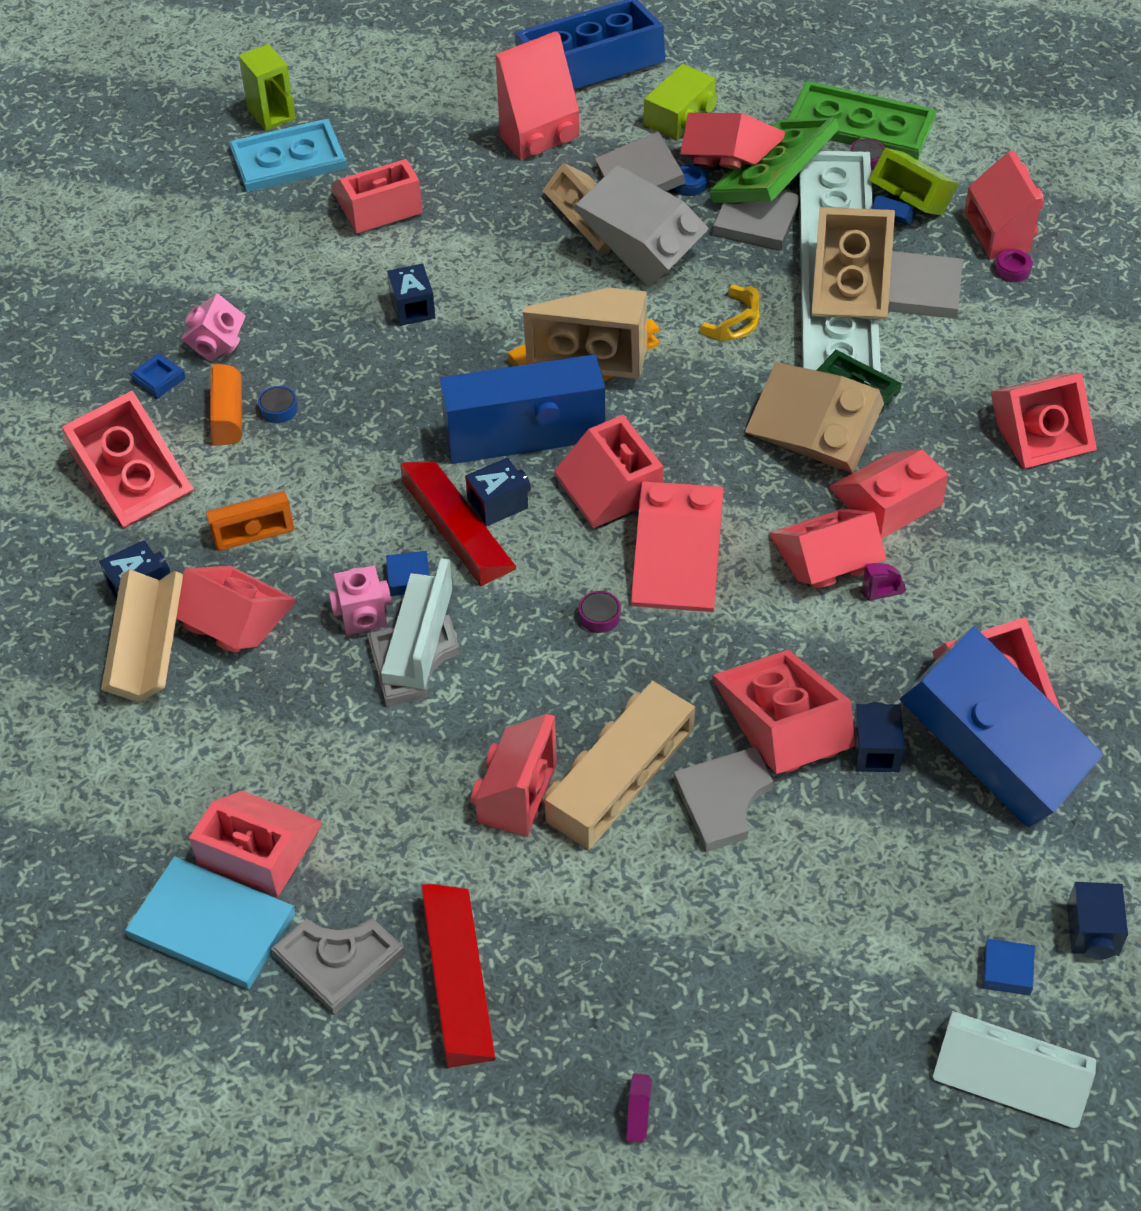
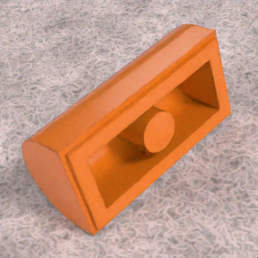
M213 364V367H211L210 427L211 444L213 446L237 444L242 438V375L238 369L230 365Z
M285 490L205 511L216 551L285 534L295 529Z

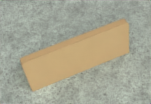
M563 162L542 191L597 251L607 254L611 248L572 208L597 183L588 174Z
M131 569L121 574L101 690L135 702H142L165 688L183 580L182 573L173 571L161 580Z

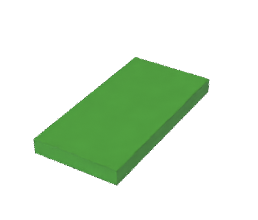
M806 81L787 120L833 117L837 119L839 130L830 140L852 145L860 139H873L880 142L884 148L902 151L918 160L935 121L937 110Z
M831 117L778 120L773 127L785 131L784 139L756 165L741 164L740 169H730L710 190L712 202H772L839 130L837 119Z

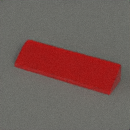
M405 462L400 464L403 484L480 586L516 570V565L436 462Z
M421 884L447 1068L496 1061L469 889L437 884Z

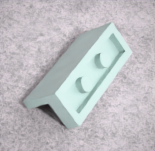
M440 559L436 576L410 574L381 672L383 684L425 689L452 593L449 559Z
M952 1011L933 1078L938 1082L1072 1128H1078L1095 1077L1096 1059Z

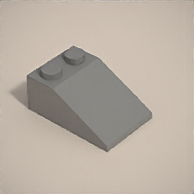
M618 164L572 207L648 287L664 275L709 229L684 201Z

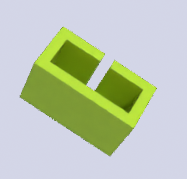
M270 44L238 55L247 109L265 131L295 120L293 96L289 92L291 91L289 70L286 62Z
M682 63L644 98L643 125L678 140L685 132L688 113H710L717 103L716 78Z
M884 148L869 178V181L893 195L900 196V199L923 212L936 215L944 214L959 185L958 182L910 155L889 148Z

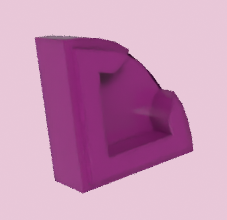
M885 563L865 565L862 591L866 600L872 601L906 592L904 581L895 567Z
M636 1073L632 1075L626 1141L644 1143V1139L647 1138L649 1101L652 1086L650 1075Z

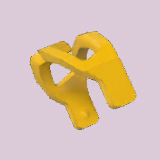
M732 284L728 289V295L743 301L750 309L747 308L737 316L722 322L718 326L704 322L700 327V334L719 341L736 340L748 336L757 328L760 319V295L758 289L751 285L743 288ZM746 318L751 320L749 324L735 332H732L729 328Z

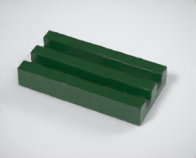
M836 349L816 370L843 376L876 389L879 388L884 401L880 414L884 411V406H888L892 402L893 396L896 397L900 393L902 384Z

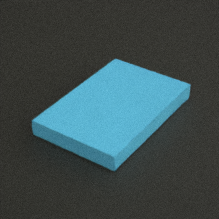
M329 119L229 141L230 150L246 192L347 169L345 156Z
M174 856L125 931L129 939L249 990L272 953L271 948L279 942L296 913L294 906Z

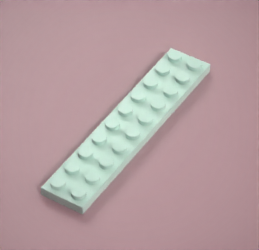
M818 151L799 172L802 368L817 370L836 349L881 372L878 319L812 316L819 208L872 209L871 181H869L871 176L870 152Z

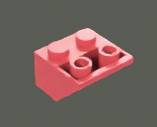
M1015 151L1007 152L968 187L964 214L989 259H996L1000 252L1008 249H1017L1025 253L1031 252L1033 239L1038 233L1037 220L1039 211L1044 205L1043 193L1040 188H1036L1030 177L1028 167L1022 164Z
M407 159L341 178L331 185L334 196L356 234L423 213L420 180Z
M621 415L588 429L554 470V476L591 527L595 528L639 509L642 481L663 483L664 466L627 418Z
M239 791L212 801L189 839L198 866L278 898L322 825L320 820L245 791Z

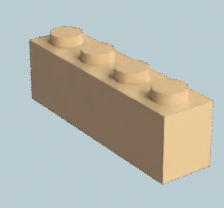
M654 681L642 693L636 692L633 694L625 707L624 713L615 722L610 721L605 725L596 744L589 751L584 750L577 756L571 771L562 781L557 780L549 787L544 797L546 823L587 850H590L694 731L695 706Z

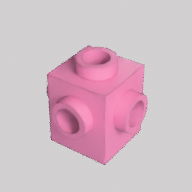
M216 293L200 306H195L187 315L185 324L188 326L181 340L208 361L215 360L223 353L229 355L240 342V337L237 335L246 315Z
M375 565L335 573L336 591L329 592L333 616L342 615L346 635L387 627L384 606L392 605L387 580L379 581Z

